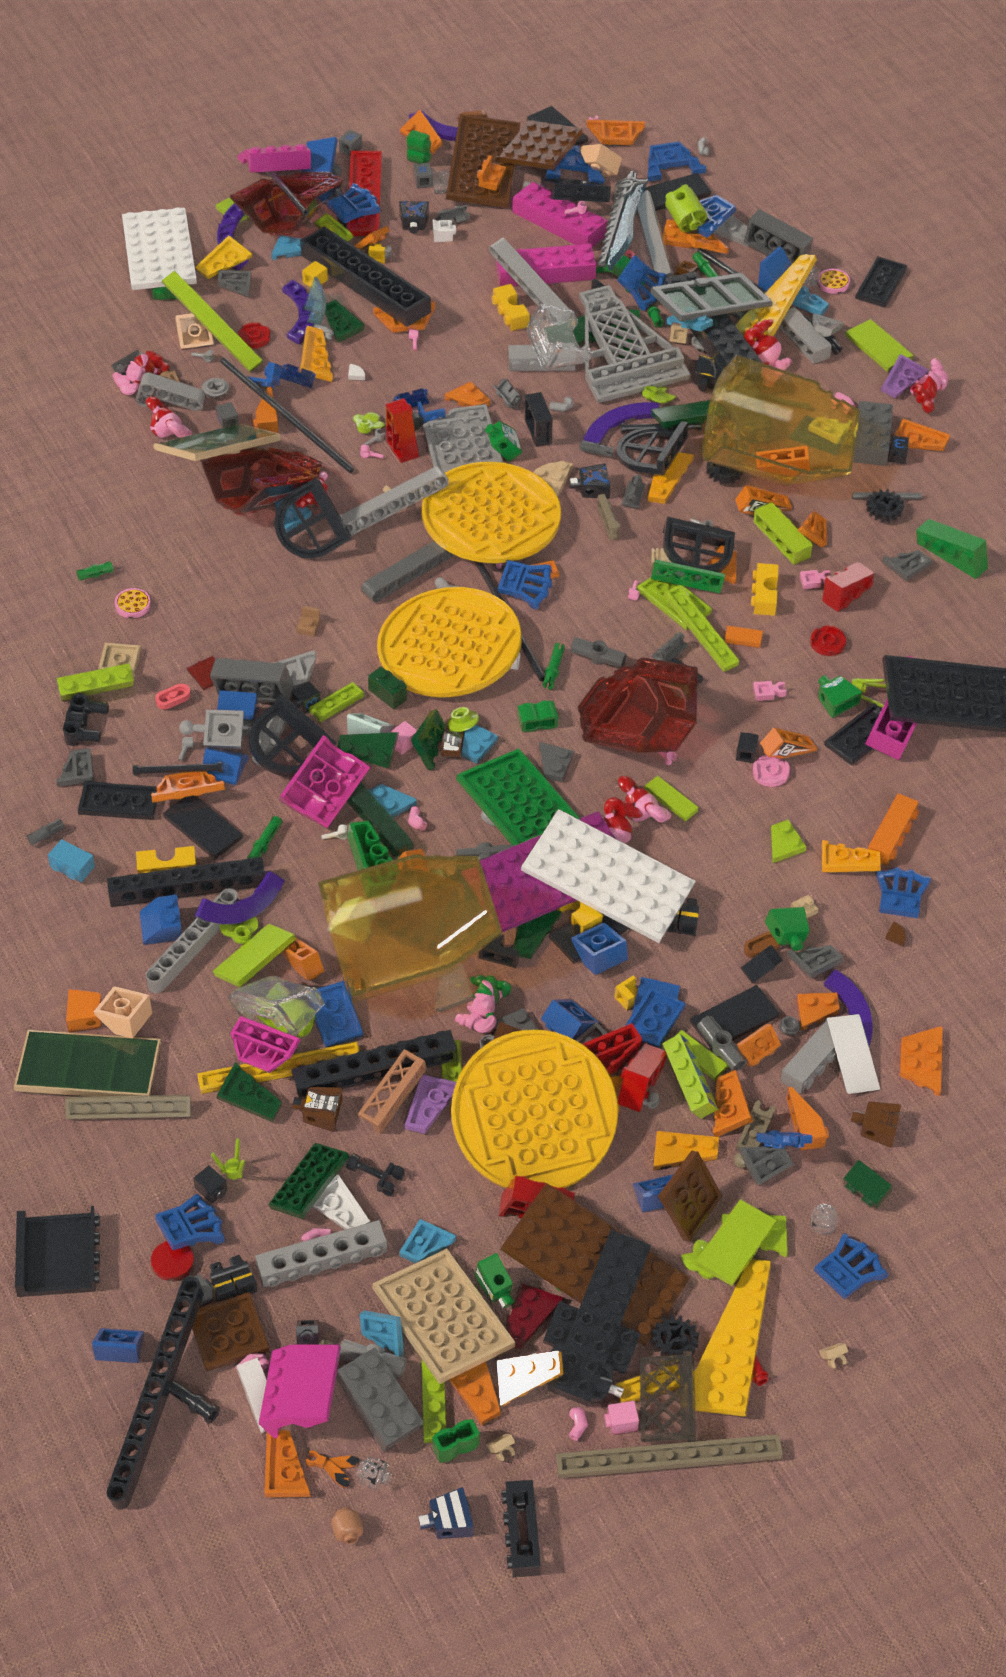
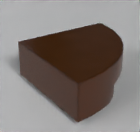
M894 921L885 939L903 947L906 934L902 926Z

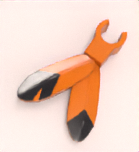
M309 1451V1455L314 1456L316 1460L310 1461L306 1459L308 1466L324 1468L339 1486L349 1487V1479L341 1469L352 1468L358 1465L359 1459L357 1457L339 1456L326 1460V1457L319 1455L316 1451Z

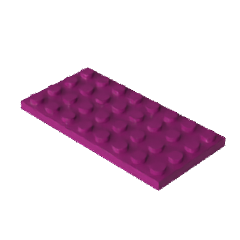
M599 811L578 819L615 839ZM541 835L462 868L463 875L499 934L577 901L571 896L521 871L523 863Z

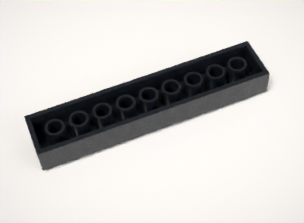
M325 226L300 240L301 256L312 263L316 261L327 267L329 275L406 327L431 313V297Z
M696 272L665 278V285L692 281L700 277ZM706 286L690 287L711 308L721 307ZM683 289L665 291V294L681 310L692 307L697 311L703 310ZM727 314L709 317L713 320V326L701 332L690 329L727 381L752 376L754 380L761 378V359Z

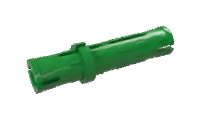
M701 252L694 253L692 259L699 266V270L707 278L717 277L718 274L711 267L709 260H706Z
M560 643L554 644L549 665L545 669L546 676L542 684L544 688L547 687L548 683V689L554 688L555 680L560 672L559 666L565 650L564 644L561 645L560 649Z
M272 816L260 838L254 842L252 851L247 856V859L261 857L262 854L267 852L269 843L283 823L280 817Z

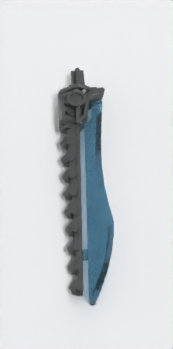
M633 170L630 171L627 178L616 182L612 200L614 204L611 206L612 212L609 213L611 218L607 220L609 225L606 227L607 233L604 234L606 239L603 241L604 246L601 248L603 253L599 255L601 260L598 262V265L603 268L608 265V270H613L612 267L621 259L634 238L633 223L635 212L641 195L645 191V186L648 184V179L638 180L637 173H634Z

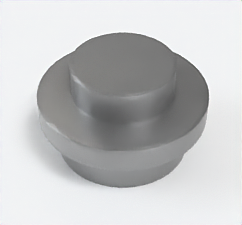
M786 1016L780 1021L779 1029L785 1035H795L799 1031V1022L792 1016Z

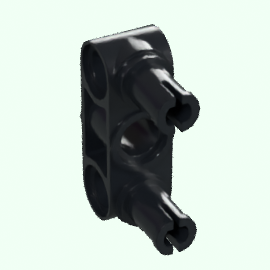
M82 693L75 694L71 698L63 725L66 744L76 746L83 741L99 743L101 731L86 729L87 721L91 713L108 714L109 703L93 701Z

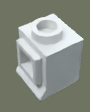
M433 219L434 242L453 241V235H456V226L452 225V220L436 221Z

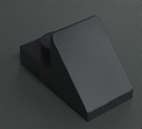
M505 934L479 945V959L517 968L519 951L510 947H504Z
M770 945L740 968L750 982L754 983L783 960L773 946Z

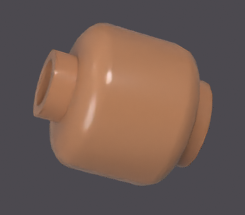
M348 1507L335 1512L331 1525L336 1540L345 1542V1544L357 1542L364 1532L360 1514Z

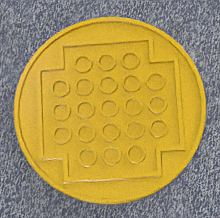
M476 462L453 468L445 472L449 479L448 485L424 498L422 501V520L431 538L448 552L476 562L506 563L508 560L517 561L529 557L545 548L558 532L561 521L560 501L555 491L545 480L527 469L501 462Z
M446 587L421 593L398 606L381 627L377 640V650L381 666L389 670L397 679L402 680L407 685L408 691L431 697H454L481 690L501 678L512 667L516 657L519 655L522 634L516 614L500 598L474 588Z
M535 1029L522 1030L492 1040L471 1057L456 1082L452 1097L451 1117L453 1131L463 1155L477 1172L492 1183L506 1189L515 1175L525 1176L537 1182H545L557 1188H568L594 1171L607 1154L616 1132L618 1103L615 1088L607 1070L588 1048L578 1041L556 1032Z

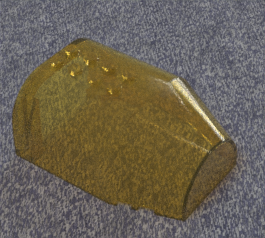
M736 355L724 368L714 387L708 408L702 456L704 461L784 486L843 478L852 472L860 410L844 399L840 401L834 397L832 391H825L816 380ZM807 446L810 471L757 456L756 452Z
M413 854L318 882L324 915L352 1003L447 976L502 934L479 856L453 855V857Z

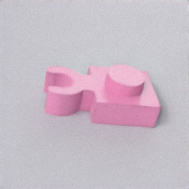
M818 570L800 572L799 577L803 589L820 588L821 583L825 584V578L830 576L831 572L829 570H825L822 573H818Z
M772 681L753 682L755 700H774V695L785 697L787 692L784 689L785 682H778L775 685H772Z

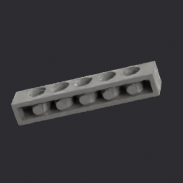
M378 1220L255 1255L256 1266L263 1288L268 1286L274 1287L285 1281L298 1280L302 1276L316 1275L323 1270L336 1269L344 1264L357 1263L372 1256H381L387 1252V1241ZM341 1248L347 1249L345 1251H339V1249ZM325 1254L326 1256L319 1257L318 1255ZM279 1266H284L282 1269H277Z

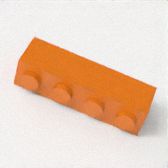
M899 793L896 795L868 846L869 850L880 852V864L888 866L891 860H895L898 846L902 847L905 841V833L909 834L912 828V820L916 821L920 812L917 809L919 801Z

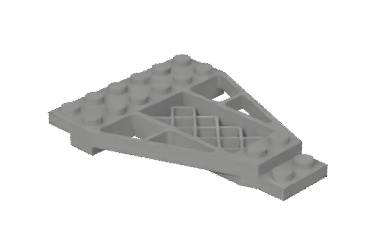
M610 285L579 293V298L585 307V380L597 403L642 392L646 386L658 388L690 379V373L684 364V356L679 347H673L627 310L623 302L615 296ZM612 323L614 325H617V327H611L609 326V324ZM636 326L647 334L648 337L642 338ZM620 327L626 328L628 331H622ZM605 331L613 333L612 336L605 334ZM588 332H592L600 349L589 352ZM616 335H619V336H622V337H624V338L621 340V339L616 338L615 336H616ZM626 339L633 340L634 343L627 342ZM657 342L665 350L650 353L646 344ZM611 343L618 344V348L612 346ZM622 346H623V347H626V348H629V349H630L629 352L626 351V350L621 349ZM633 350H635L637 352H640L641 354L637 355L632 352ZM617 355L625 356V359H621ZM604 356L609 364L589 370V359Z

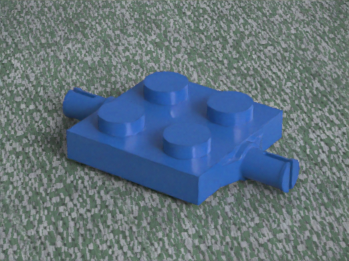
M768 1130L766 1133H757V1141L763 1142L764 1146L773 1148H785V1146L803 1148L805 1144L812 1143V1135L799 1132Z

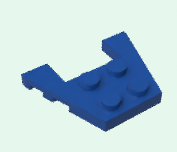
M680 141L652 145L649 151L647 179L648 182L661 180L662 174L659 169L688 165L692 174L706 173V166L701 165L696 157H692L690 155L691 152Z
M574 145L554 170L548 169L546 173V178L559 180L561 177L560 169L587 172L589 181L601 184L605 182V179L598 170L592 169L589 164L585 163L580 146Z
M718 195L701 200L700 202L707 212L706 223L697 227L698 233L706 238L709 237L736 212L735 205Z

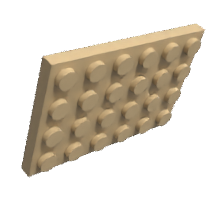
M448 1249L373 1283L372 1289L388 1312L393 1316L401 1317L403 1333L439 1384L515 1347L513 1338Z

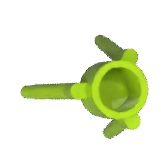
M853 678L851 683L861 690L862 693H866L867 687L886 688V684H879L883 683L884 679ZM861 694V699L872 704L875 703L883 708L884 704Z
M237 1138L235 1157L229 1159L225 1165L222 1164L214 1152L211 1153V1156L220 1168V1172L222 1174L226 1173L229 1179L242 1178L245 1160L242 1159L240 1162V1139Z

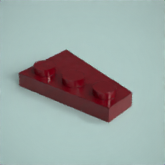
M525 1284L522 1285L505 1326V1329L515 1341V1348H523L537 1332L540 1325L551 1316L558 1302L564 1301V1297Z

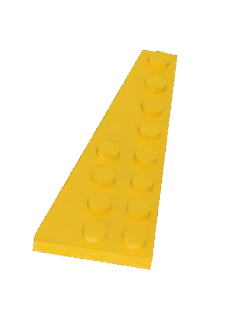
M800 255L769 288L765 295L772 301L771 307L749 310L735 326L743 337L746 330L764 319L773 320L772 326L764 332V335L774 336L816 263L815 255Z
M751 1259L744 1269L681 1399V1409L746 1417L771 1261Z

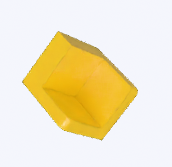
M314 261L302 270L303 283L314 290L328 280L327 267Z
M634 975L615 988L614 998L627 1011L634 1007L638 992L636 987L637 978Z

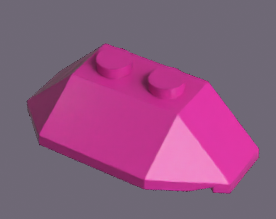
M240 1016L230 1033L234 1041L238 1060L268 1073H271L291 1058L301 1041L298 1037Z

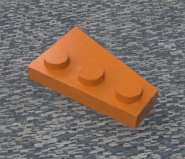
M421 110L399 129L400 133L406 138L412 130L428 134L431 140L430 153L432 155L443 145L442 140Z
M906 419L901 421L894 436L909 437L908 448L944 451L950 440V434Z
M486 1362L449 1379L481 1426L500 1415L499 1404Z
M279 1430L278 1438L275 1439L267 1432L265 1497H310V1491L290 1430Z

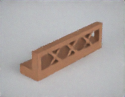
M404 1049L362 1107L358 1116L371 1123L374 1130L381 1134L427 1070L425 1061ZM406 1057L414 1061L411 1067L402 1069L401 1063ZM401 1074L402 1080L397 1084L391 1085V1077ZM389 1090V1098L379 1101L378 1095L383 1091ZM378 1106L379 1112L374 1118L366 1114L369 1108Z

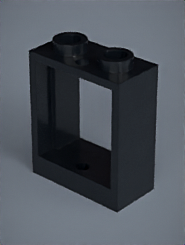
M542 392L526 394L524 420L535 447L552 444L553 418Z

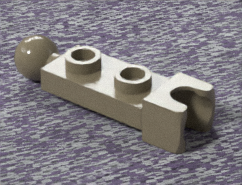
M756 1101L751 1112L753 1122L746 1124L736 1145V1151L742 1147H760L762 1142L757 1141V1133L767 1132L775 1116V1106H771L768 1111H762L760 1109L761 1101ZM736 1153L733 1158L735 1166L738 1168L747 1167L740 1153Z

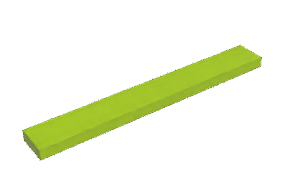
M175 270L162 280V283L249 372H252L262 364V359Z

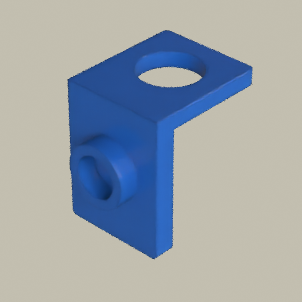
M418 402V414L423 418V424L434 419L440 420V416L446 418L444 408L425 412L421 402Z

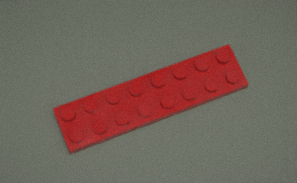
M351 151L349 189L353 183L358 184L360 188L368 189L371 195L377 198L376 202L380 206L382 151ZM380 212L360 216L347 222V230L355 237L368 236L372 232L379 230Z

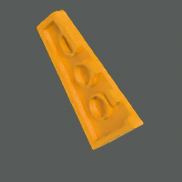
M311 326L306 327L299 374L332 382L333 374L330 371L331 365L328 362V351L325 348L326 342L322 329Z
M679 452L665 475L654 474L648 495L649 502L666 503L674 491L675 485L679 483L681 476L687 471L688 465L694 460V454Z

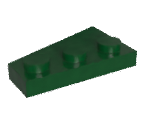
M336 299L322 305V311L331 330L334 331V336L338 343L365 330L364 324Z
M399 732L340 735L337 748L345 753L352 754L359 760L390 768Z
M236 1062L217 1094L218 1100L272 1123L282 1106V1102L265 1087L259 1085Z

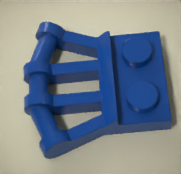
M355 183L351 185V188L345 194L340 193L339 197L327 201V207L343 223H347L360 216L377 214L381 210L376 202L377 198L371 195L368 189L360 188Z
M635 255L631 258L617 281L633 295L639 308L645 311L648 309V306L656 303L658 300L641 283L644 282L650 288L664 285L667 274L650 269L649 265L644 264ZM647 275L658 279V283H654ZM638 291H640L647 298V300L644 301Z
M508 560L498 586V593L514 596L515 599L520 598L528 603L532 609L537 610L544 598L548 597V590L553 583L550 574L552 572L551 565L530 566ZM541 572H542L543 575H544V577L537 576V575H533V574H529V573H541ZM530 581L541 584L542 588L526 584L525 582ZM523 591L530 592V593H534V594H538V595H537V597H536L535 599H533L532 597H530L529 595H527V594L524 593Z
M900 867L876 871V878L881 890L879 913L918 918L921 897L928 888L932 878L929 876L924 877L914 872L913 869H909V871L900 870ZM894 876L893 887L888 889L884 878ZM899 877L907 878L906 892L898 890ZM912 880L922 884L916 893L911 892Z
M195 1194L181 1206L155 1214V1220L172 1250L188 1245L194 1246L197 1242L221 1244L225 1241L221 1227L223 1221L216 1215L214 1206L204 1202L199 1194ZM197 1206L198 1208H200L198 1210L186 1213L192 1207ZM203 1217L208 1218L207 1220H204V1221H201V1222H198V1223H195V1224H191V1221H194V1220H197V1219H200V1218H203ZM209 1228L213 1229V1232H200Z
M843 1233L835 1251L814 1268V1271L844 1300L857 1289H860L863 1284L874 1280L880 1281L888 1277L887 1270L883 1269L878 1259L879 1255L875 1252L872 1253L865 1242L861 1243L854 1240L846 1233ZM845 1245L854 1248L845 1257L842 1258L840 1256ZM862 1254L865 1257L854 1268L848 1264L858 1255ZM869 1265L873 1266L874 1272L864 1275L859 1274Z

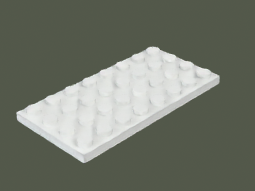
M177 207L168 210L160 209L158 211L122 214L132 290L166 287L162 280L174 270L187 284L197 283L185 208Z
M559 809L521 867V871L657 943H660L695 884V880Z

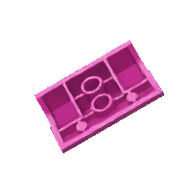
M297 144L294 147L282 145L277 148L275 146H267L266 148L251 147V149H246L237 156V159L242 164L248 162L250 173L311 169V150L304 144Z
M323 735L284 789L279 801L295 812L328 828L370 767L352 754L345 753L337 748Z
M287 1345L272 1351L258 1424L274 1439L278 1438L280 1427L295 1424L308 1428L329 1420L341 1351L340 1345Z

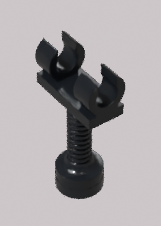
M353 1153L347 1162L346 1168L354 1172L360 1169L380 1179L377 1183V1191L382 1192L386 1196H392L395 1186L388 1182V1179L392 1176L397 1180H402L405 1170L401 1166L390 1162L385 1172L362 1162V1157Z

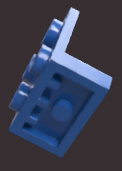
M268 362V366L265 367L266 379L247 377L257 386L258 383H261V386L274 388L275 385L280 386L282 366Z

